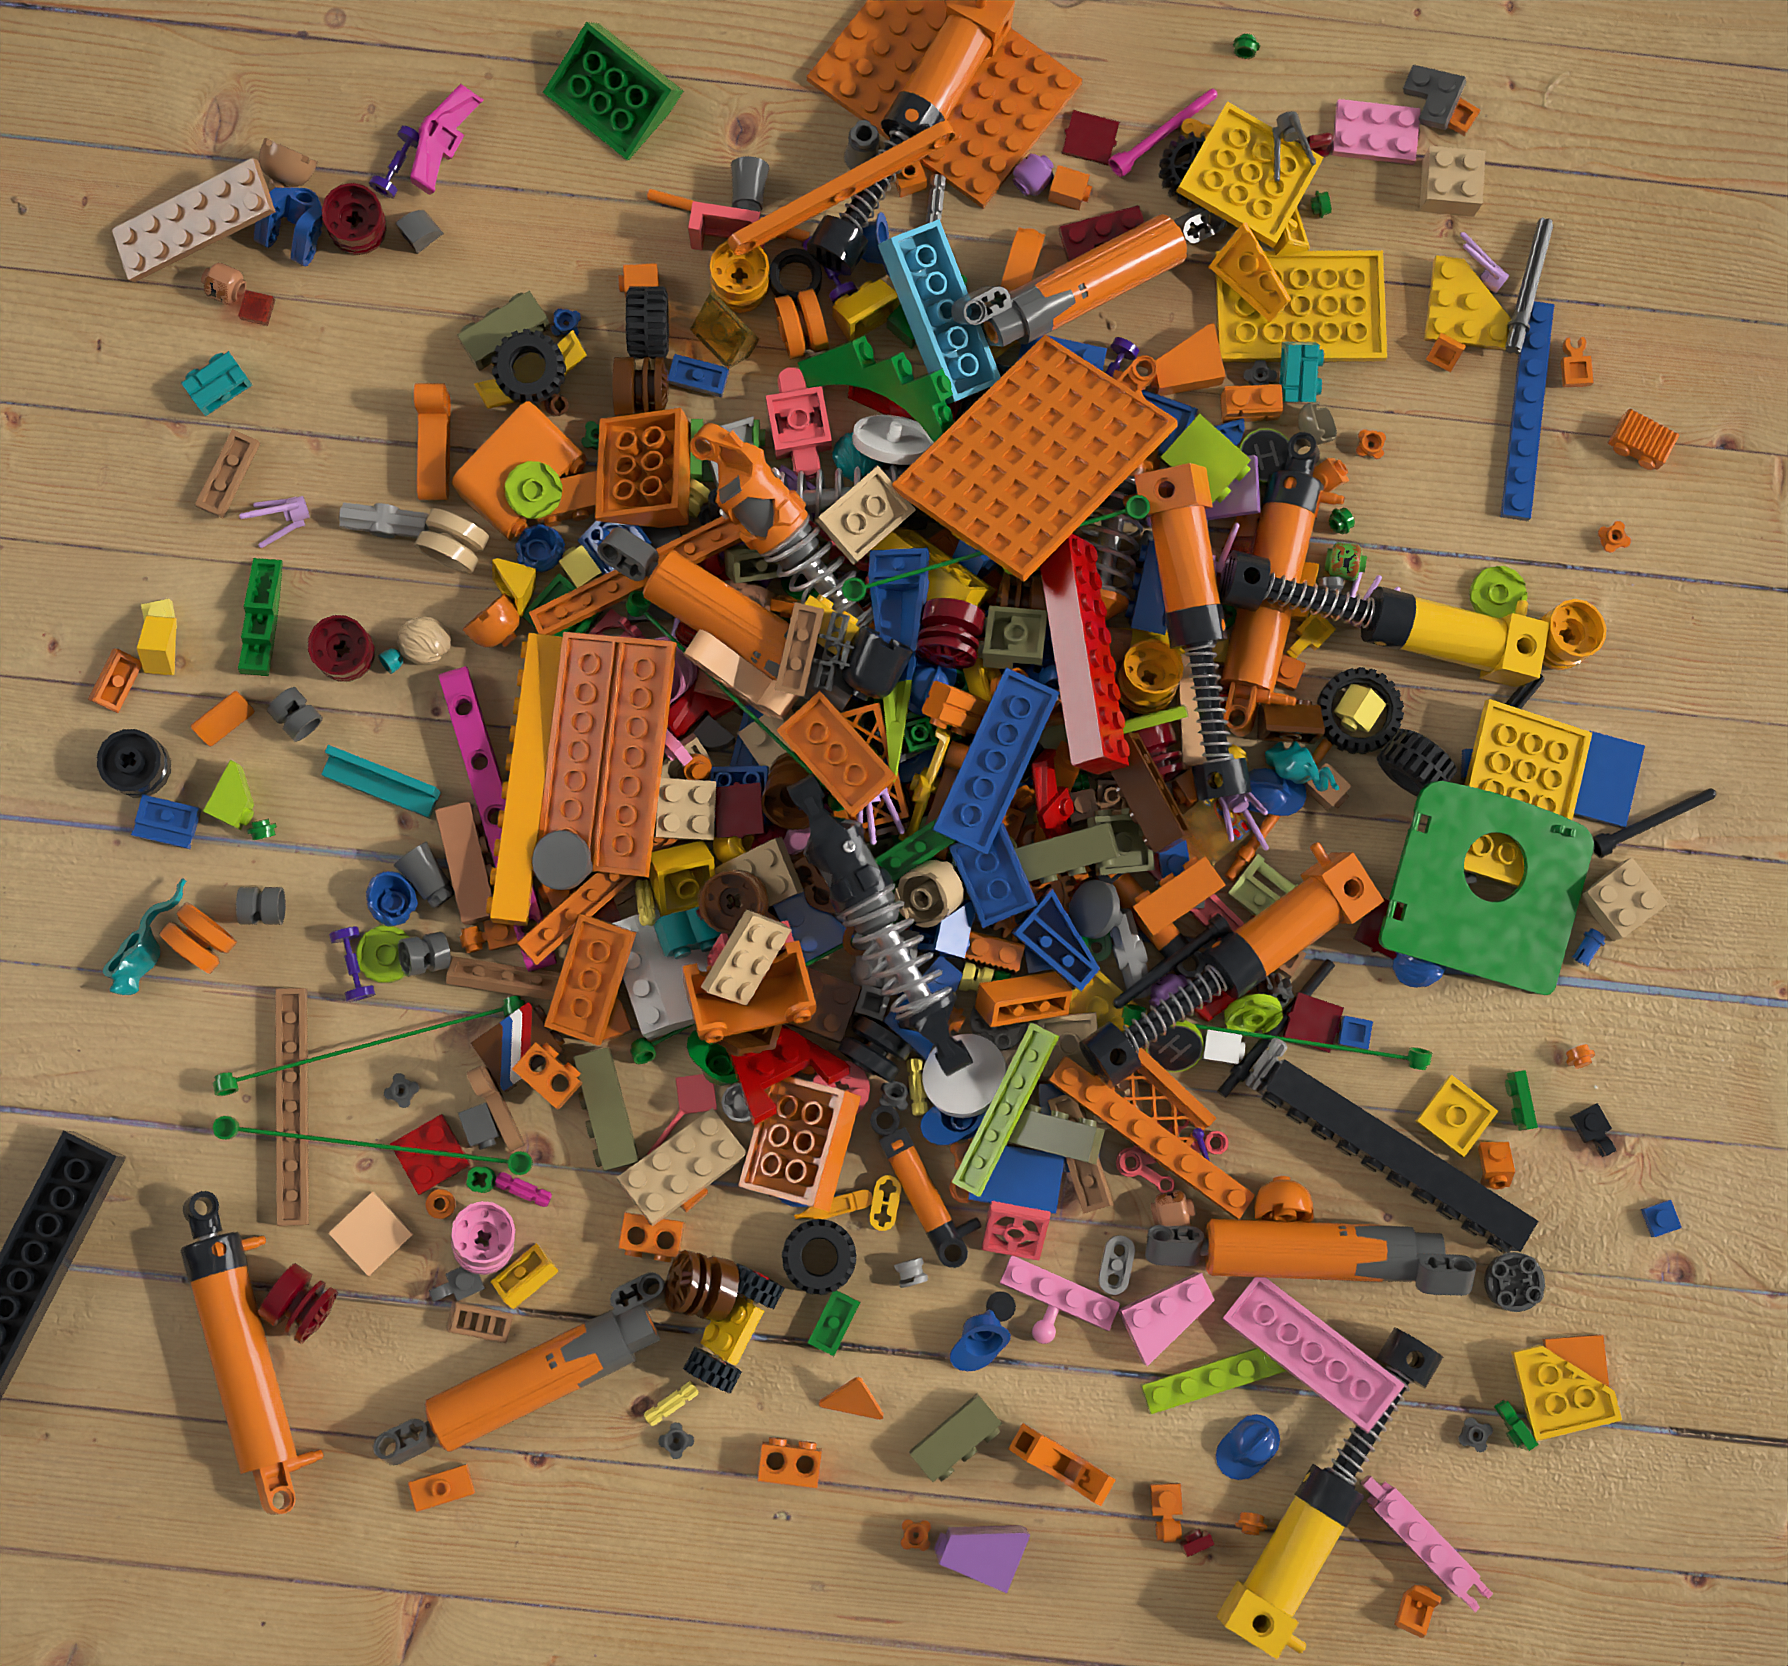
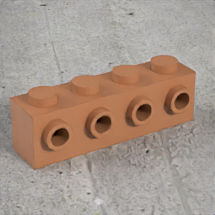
M469 801L436 809L435 812L461 922L465 925L490 920L491 914H486V904L488 896L493 897L494 893L493 886L490 885V874L493 865L492 863L487 864L485 853L489 852V846L486 836L480 835L478 825H482L479 810L474 808Z

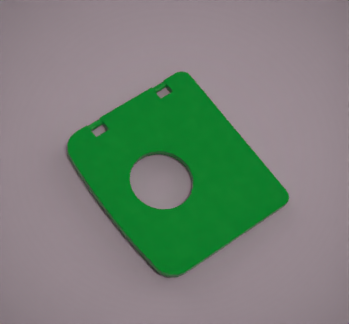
M1446 781L1428 783L1421 789L1415 803L1413 819L1407 832L1389 897L1388 909L1380 929L1379 943L1383 948L1536 994H1551L1557 985L1594 847L1592 834L1584 825L1508 796ZM1421 814L1428 816L1424 833L1417 831ZM1498 832L1507 835L1519 846L1524 859V873L1518 888L1510 896L1500 901L1489 902L1476 896L1469 888L1464 875V861L1469 848L1478 838L1488 833ZM1397 902L1404 904L1400 920L1393 919Z

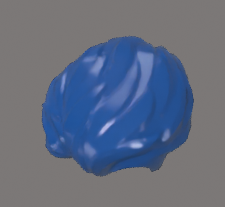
M540 524L524 529L515 545L518 563L536 568V572H546L554 568L559 563V560L562 559L565 551L562 535L555 529Z
M390 871L378 873L370 880L367 886L366 900L368 909L372 916L385 926L404 924L409 919L410 913L415 911L418 905L413 885L400 873Z
M1396 952L1397 956L1394 958L1392 965L1398 980L1406 986L1415 988L1427 987L1437 982L1447 968Z

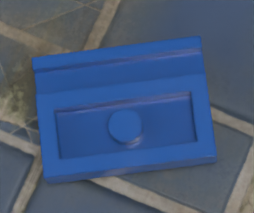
M142 794L135 819L136 824L131 835L191 850V841L195 835L201 809Z

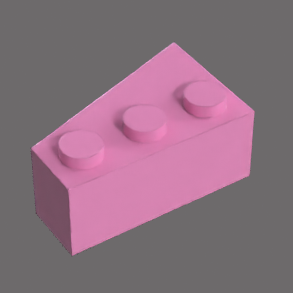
M1196 1272L1118 1309V1312L1142 1363L1148 1366L1215 1300L1203 1274Z

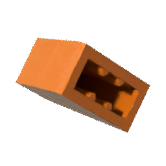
M1214 323L1208 324L1155 360L1157 372L1149 387L1150 389L1154 388L1155 394L1165 396L1221 386L1226 375Z

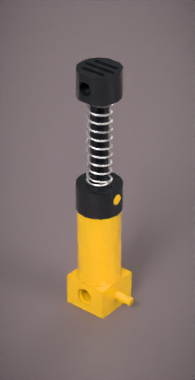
M1233 550L1229 554L1223 567L1218 588L1221 604L1255 612L1263 600L1267 599L1269 604H1274L1277 601L1280 607L1288 604L1291 610L1299 607L1301 612L1310 610L1312 615L1320 612L1323 618L1331 615L1334 621L1341 618L1344 623L1352 621L1354 626L1361 624V638L1363 642L1394 650H1404L1480 670L1479 678L1519 687L1540 678L1550 623L1526 617L1529 603L1525 600L1517 601L1515 613L1499 619L1414 597L1413 594L1382 586H1377L1370 597L1362 600L1359 594L1355 598L1350 597L1349 592H1346L1344 595L1339 594L1338 589L1331 592L1328 591L1327 586L1324 589H1320L1317 583L1312 587L1308 586L1306 581H1303L1302 584L1296 583V578H1293L1292 581L1286 580L1285 575L1277 578L1274 572L1270 575L1271 568L1268 558Z
M1394 1327L1376 1359L1386 1366L1385 1370L1405 1384L1404 1388L1368 1434L1357 1425L1354 1429L1349 1428L1351 1435L1349 1439L1343 1438L1346 1444L1343 1449H1337L1340 1453L1337 1459H1331L1334 1463L1332 1468L1328 1466L1321 1469L1312 1464L1296 1491L1295 1498L1244 1584L1238 1580L1236 1581L1216 1617L1226 1628L1277 1660L1286 1645L1299 1654L1304 1652L1306 1643L1292 1635L1299 1623L1293 1615L1342 1531L1348 1526L1364 1498V1495L1355 1490L1354 1485L1357 1482L1355 1475L1357 1472H1363L1361 1468L1363 1462H1369L1366 1456L1369 1452L1375 1451L1372 1447L1373 1444L1381 1441L1379 1438L1380 1432L1387 1431L1384 1426L1386 1422L1393 1421L1390 1415L1393 1411H1398L1396 1406L1398 1401H1404L1402 1396L1404 1391H1410L1408 1384L1415 1383L1420 1387L1426 1388L1444 1358L1441 1354L1413 1336ZM1410 1352H1412L1413 1358L1412 1361L1408 1364L1407 1356ZM1257 1615H1262L1258 1623H1252Z

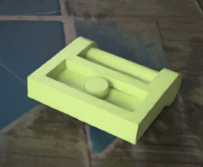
M1259 854L1256 855L1227 893L1229 897L1255 916L1281 898L1253 876L1256 870L1286 893L1298 886V884L1294 885L1264 862L1265 858Z

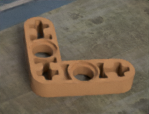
M480 1065L467 1071L466 1073L477 1096L485 1098L508 1149L512 1152L524 1146L525 1144L519 1129L489 1069Z

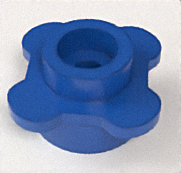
M568 309L555 310L553 314L554 325L551 327L552 333L555 336L561 334L568 335L573 330L576 336H578L579 330L577 327L578 322L581 320L580 313L578 311L572 312ZM565 321L569 322L567 326L564 325Z

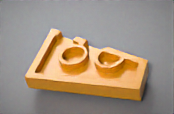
M1247 222L1242 223L1208 267L1271 323L1285 308L1291 298Z

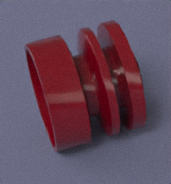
M356 183L341 184L332 189L324 199L322 206L324 225L335 246L343 252L352 255L368 254L377 249L383 242L387 231L386 218L380 201L369 188ZM355 220H360L361 223H358L357 227L353 228L352 225L355 224Z
M934 598L927 601L924 605L921 625L924 629H921L918 634L919 641L915 649L917 656L925 662L943 668L965 669L974 666L977 660L976 652L979 649L977 638L982 634L985 619L984 612L969 602L953 598Z
M332 615L322 619L313 627L308 637V652L312 662L327 677L338 682H351L361 678L370 670L375 659V646L371 636L357 620L346 615ZM344 645H346L350 652L344 653L343 657H341L337 650L343 649Z
M1163 723L1133 732L1139 733L1165 783L1173 780L1177 775L1182 774L1188 769L1185 762L1172 764V762L1183 756L1182 751H1167V748L1178 741L1172 723Z
M294 1263L272 1287L259 1309L258 1316L273 1326L279 1325L285 1318L289 1319L284 1333L290 1336L298 1328L294 1340L299 1344H303L327 1319L338 1291L330 1287L323 1293L326 1283L322 1280L309 1289L308 1286L312 1279V1273Z

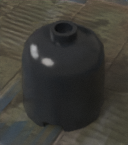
M862 625L852 644L855 647L850 649L846 663H849L850 666H844L842 676L844 681L853 688L851 694L865 701L868 700L869 696L877 699L885 698L892 693L912 657L913 651L891 638L890 643L884 641L879 636V631Z

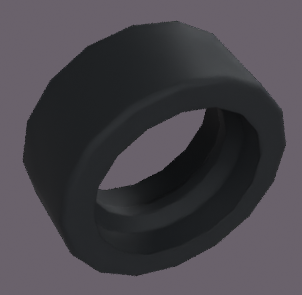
M791 248L783 250L773 259L769 269V283L776 297L789 295L793 299L795 306H798V292L789 291L780 284L779 273L781 269L793 262L808 266L812 273V282L805 290L813 288L816 296L821 289L822 270L820 263L808 251Z

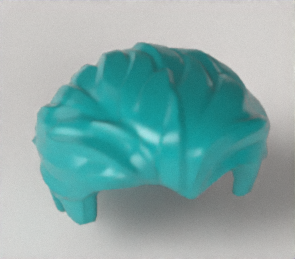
M852 432L846 433L839 438V441L834 445L832 457L836 467L842 470L843 476L854 482V470L857 466L861 469L863 479L876 465L882 469L884 462L872 459L858 451L852 442Z

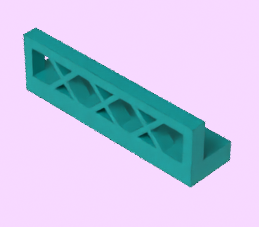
M327 745L325 753L329 758L321 774L323 777L430 819L441 794L435 786Z

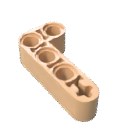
M700 629L683 654L688 660L770 718L784 720L799 695L775 690L777 681L770 679L704 630Z
M1180 654L1184 670L1181 682L1176 690L1177 706L1185 704L1189 715L1186 718L1178 719L1179 751H1182L1183 754L1179 762H1185L1187 770H1190L1191 766L1201 765L1207 759L1202 756L1205 752V747L1200 745L1203 741V735L1198 734L1202 730L1201 723L1196 722L1197 719H1200L1199 712L1194 711L1198 707L1197 701L1192 700L1196 696L1195 689H1191V686L1194 685L1193 678H1189V675L1192 674V669L1186 666L1190 663V657Z

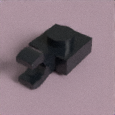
M1598 1103L1570 1116L1583 1142L1586 1143L1592 1140L1601 1157L1608 1156L1617 1151L1613 1142L1605 1134L1612 1127Z

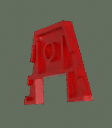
M783 1024L775 1049L765 1050L762 1053H745L743 1056L729 1054L738 1083H740L743 1091L745 1104L750 1112V1119L754 1125L777 1113V1106L765 1093V1089L808 1066H812L827 1085H830L849 1075L851 1067L845 1061Z

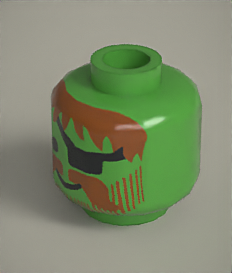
M1337 542L1333 545L1332 549H1327L1325 571H1329L1330 577H1341L1343 580L1355 581L1359 576V572L1365 573L1367 556L1362 555V548L1359 545Z

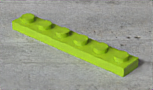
M1030 1023L952 1183L976 1196H981L1059 1036Z
M1254 1348L1141 1384L1149 1412L1154 1414L1286 1372L1287 1370L1260 1349Z

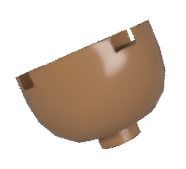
M264 138L259 153V164L262 172L270 177L269 183L278 188H286V185L292 187L304 185L311 178L318 161L309 160V157L286 146L272 142L268 138Z

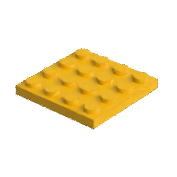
M1227 101L1176 192L1237 228L1242 223L1247 222L1256 239L1274 248L1324 157L1312 151L1316 160V164L1313 166L1300 143L1296 141L1286 142L1284 138H1281L1280 180L1276 182L1274 180L1273 128Z

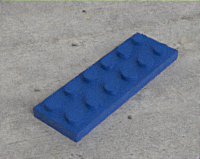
M1007 667L1004 669L932 831L985 855L988 854L1060 694L1059 691Z

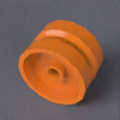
M813 288L798 292V311L793 299L789 295L774 298L779 333L790 360L805 355L804 337H806L808 345L814 353L829 349L823 316Z
M185 902L177 911V917L188 929L186 930L174 922H168L159 935L181 957L206 973L211 974L220 964L219 957L209 947L211 946L221 953L228 954L236 945L237 940L198 908Z

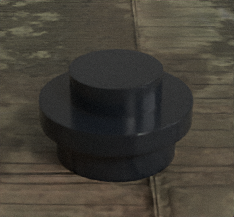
M995 1292L986 1302V1310H992L999 1322L1009 1320L1015 1313V1301L1006 1292Z

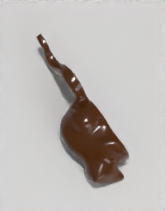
M805 848L789 854L804 889V895L808 904L820 911L836 913L829 900L830 889L819 869L812 863L809 864L803 854ZM854 926L847 927L843 936L844 949L850 955L863 956L866 950L856 949L851 942L855 931Z

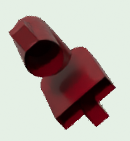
M1324 132L1306 137L1311 150L1325 158L1332 151L1331 142L1333 136L1331 133Z

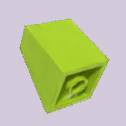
M1201 414L1192 421L1160 457L1167 467L1187 463L1206 467L1212 504L1215 500L1221 503L1231 492L1228 486L1236 478L1240 482L1251 470L1247 466L1251 459Z

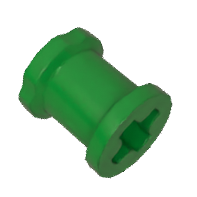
M476 1166L468 1172L466 1183L473 1192L487 1193L495 1187L496 1175L491 1168ZM478 1173L487 1174L488 1177L485 1179L486 1186L476 1185Z

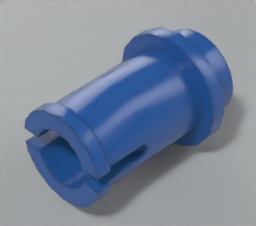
M1590 928L1589 932H1584L1585 938L1575 954L1572 955L1576 962L1583 963V966L1586 967L1590 965L1589 963L1600 946L1605 945L1604 940L1606 937L1593 928Z

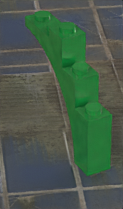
M865 335L812 355L797 363L807 388L824 385H851L876 392L904 408L923 427L933 442L954 424L952 411L945 402V399L953 395L952 386L943 368L914 378L912 365L906 359L904 351L876 362L873 356V348L868 343Z

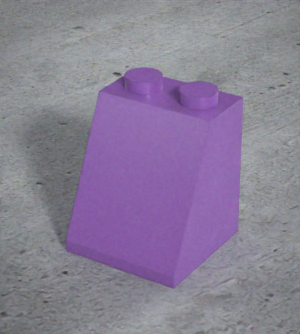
M1021 1525L948 1527L946 1534L940 1533L934 1550H936L935 1554H937L940 1565L1007 1593L1030 1534L1026 1527Z

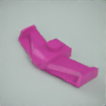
M460 84L431 115L425 116L418 129L420 139L410 180L412 184L429 195L435 192V184L442 156L447 160L451 159L464 137V134L456 128L484 101L464 85Z

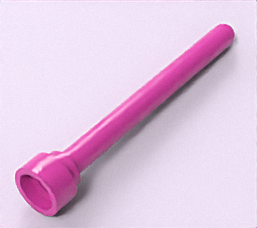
M1209 89L1130 151L1118 152L1109 159V165L1118 177L1122 178L1131 171V167L1136 159L1181 126L1185 119L1191 118L1216 99L1217 91Z

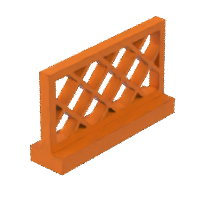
M874 703L841 713L854 729L857 728L869 735L866 741L868 745L873 738L883 743L885 751L881 759L884 761L887 758L889 765L886 726L880 704ZM874 710L877 723L872 732L858 725V722L863 713ZM857 715L854 721L848 719V717ZM878 728H879V732H880V736H881V737L875 735L876 732H877V730H878ZM897 772L895 782H892L887 789L888 794L898 800L901 813H898V816L902 819L910 817L899 773ZM893 786L895 787L896 794L891 792ZM883 797L877 807L872 804L875 826L893 821L890 814L881 810L885 802ZM845 809L842 811L833 810L836 817L856 821V815L852 817ZM878 813L884 816V818L875 820ZM868 822L862 823L864 829L868 828Z
M1139 1048L1138 1056L1142 1067L1136 1072L1140 1076H1134V1073L1124 1079L1129 1080L1130 1097L1123 1098L1130 1101L1135 1107L1136 1100H1151L1150 1118L1155 1122L1158 1120H1172L1173 1135L1181 1141L1185 1140L1184 1143L1190 1147L1196 1139L1192 1133L1189 1137H1178L1177 1120L1187 1119L1194 1127L1201 1128L1204 1131L1206 1127H1209L1216 1120V1117L1143 1048ZM1096 1074L1094 1075V1077L1102 1081ZM1134 1080H1146L1150 1084V1096L1135 1097ZM1155 1090L1162 1096H1156ZM1166 1099L1171 1104L1172 1117H1157L1156 1100ZM1177 1111H1179L1183 1116H1177ZM1157 1162V1163H1158L1160 1166H1162L1166 1171H1169L1166 1167H1164V1166L1161 1165L1159 1162Z

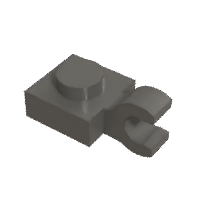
M459 1267L446 1273L448 1283L429 1290L433 1302L453 1293L456 1300L459 1301L486 1288L480 1274H473Z

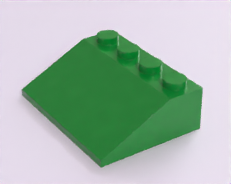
M592 22L584 24L543 91L546 96L626 160L631 159L666 119L684 92L601 24Z

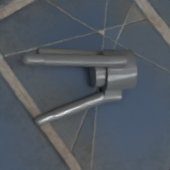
M1294 111L1285 112L1278 116L1276 119L1277 127L1272 129L1274 135V180L1276 182L1280 180L1281 138H1284L1286 142H1292L1299 138L1311 165L1314 166L1316 164L1311 148L1303 133L1299 116Z

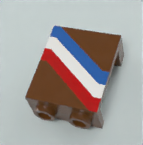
M530 1002L526 1003L471 1042L475 1051L505 1092H509L516 1087V1083L522 1079L512 1068L535 1042L541 1046L545 1043L549 1044L560 1055L565 1052L561 1046L565 1041L560 1033L544 1027L547 1015L539 1004L534 1007ZM543 1056L533 1058L531 1062L533 1071L546 1062Z

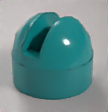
M387 649L378 655L381 664L390 674L397 671L404 661L403 657L400 656L399 650Z

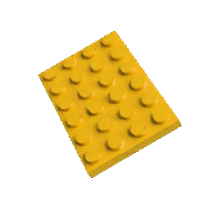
M1383 250L1304 251L1285 255H1277L1275 251H1263L1291 298L1289 303L1271 323L1215 273L1217 338L1222 362H1255L1256 360L1281 362L1282 342H1316L1320 345L1319 349L1324 351V362L1386 361L1387 334ZM1216 251L1215 257L1219 254L1220 251Z
M1491 699L1485 700L1465 785L1508 796L1572 820L1592 732ZM1498 832L1488 833L1478 838L1469 848L1464 861V871L1518 888L1524 873V859L1519 846L1513 839Z

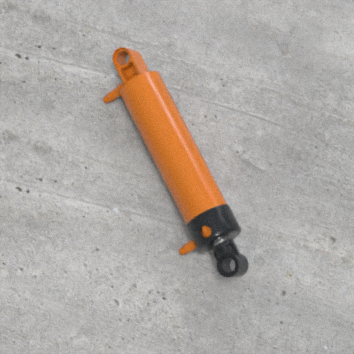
M1299 432L1290 438L1285 470L1274 471L1269 474L1262 502V512L1251 553L1252 555L1269 559L1270 575L1273 572L1277 578L1285 575L1286 580L1289 581L1296 578V583H1300L1314 521L1317 519L1320 503L1342 505L1345 501V497L1342 495L1323 492L1324 485L1320 480L1313 477L1315 464L1320 458V450L1314 437L1307 432ZM1302 447H1311L1307 453L1298 454ZM1265 599L1255 612L1240 608L1237 610L1220 680L1223 686L1230 689L1223 719L1228 721L1226 726L1236 736H1245L1252 731L1259 703L1283 706L1296 705L1297 699L1295 697L1274 692L1293 613L1288 604L1280 607L1277 601L1274 604H1269L1267 599ZM1236 716H1245V720L1241 725H1232L1233 719Z
M200 1191L189 1197L183 1205V1215L189 1222L193 1239H200V1241L181 1248L188 1282L192 1287L240 1474L253 1472L261 1506L265 1512L271 1515L285 1514L291 1511L296 1501L289 1473L323 1459V1451H310L298 1456L296 1454L261 1318L258 1316L259 1311L244 1251L264 1245L266 1238L261 1235L241 1240L239 1232L218 1235L217 1233L223 1231L218 1214L219 1201L213 1193ZM197 1200L203 1201L206 1204L207 1212L205 1215L196 1212L195 1202ZM276 1492L281 1493L284 1497V1504L280 1509H277L272 1502Z

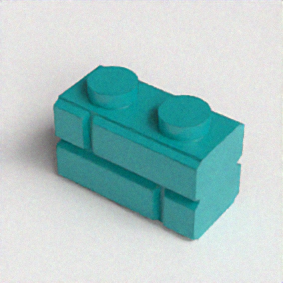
M1282 342L1279 384L1282 386L1283 402H1316V395H1321L1322 379L1318 378V366H1323L1324 351L1319 349L1320 345L1318 343Z
M229 351L225 354L218 353L209 360L210 364L201 370L194 369L185 376L186 380L181 382L205 417L252 386V383Z

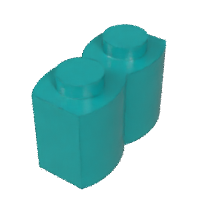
M699 907L660 917L654 924L664 956H674L675 959L689 956L692 953L691 950L711 951L721 933L709 927L704 919L701 920L697 916L695 911Z

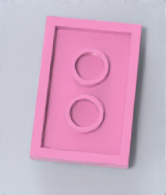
M1338 99L1336 103L1332 156L1414 165L1417 155L1421 108Z

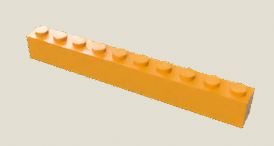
M529 633L528 642L522 641L521 658L525 659L524 669H519L517 675V686L521 687L520 697H515L513 714L517 715L516 725H511L509 742L514 743L512 754L507 753L505 771H510L509 782H503L501 799H506L505 811L500 810L498 816V828H502L501 839L495 840L494 856L498 857L497 868L492 867L490 874V885H494L493 897L488 896L486 904V914H491L490 919L492 923L518 926L528 925L534 880L532 856L538 841L563 639L560 636Z

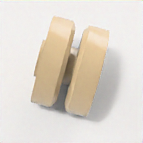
M431 509L425 521L431 531L420 532L414 546L423 554L443 565L464 573H472L478 562V558L472 551L483 550L489 535L462 517L441 509Z

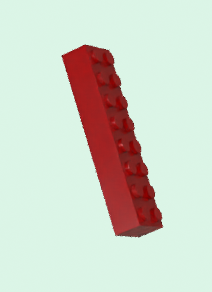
M1072 533L1040 565L1071 765L1095 774H1101L1129 766L1128 756L1130 755V749L1124 738L1123 728L1125 727V719L1120 712L1118 700H1120L1121 695L1114 677L1116 664L1110 653L1111 635L1108 628H1106L1105 622L1107 609L1101 598L1102 580L1096 568L1098 554L1093 544Z

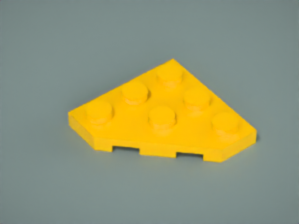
M1436 255L1433 261L1424 341L1435 342L1440 333H1443L1466 346L1506 351L1505 345L1509 334L1507 325L1512 319L1465 259Z
M1542 1345L1511 1351L1531 1434L1536 1441L1622 1421L1616 1393L1608 1386L1589 1376Z

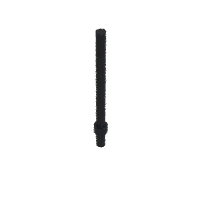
M1326 959L1299 992L1311 996L1333 970L1335 964L1331 960ZM1294 998L1283 1010V1018L1280 1023L1272 1030L1264 1033L1265 1035L1278 1036L1285 1028L1289 1018L1287 1013L1291 1011ZM1260 1038L1244 1059L1232 1067L1229 1071L1231 1073L1230 1076L1217 1090L1221 1096L1227 1098L1239 1082L1245 1081L1250 1075L1249 1070L1268 1048L1269 1043L1272 1041L1271 1039Z

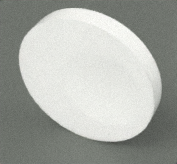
M874 415L859 420L854 426L852 436L853 445L862 454L881 462L898 465L913 464L934 443L918 422L893 415Z
M960 1034L953 1036V1038L957 1041L960 1039L963 1041L973 1063L947 1077L935 1057L937 1052L935 1047L924 1064L922 1080L928 1098L938 1110L952 1117L970 1118L985 1113L988 1110L1008 1069L1000 1050L990 1040L979 1035Z

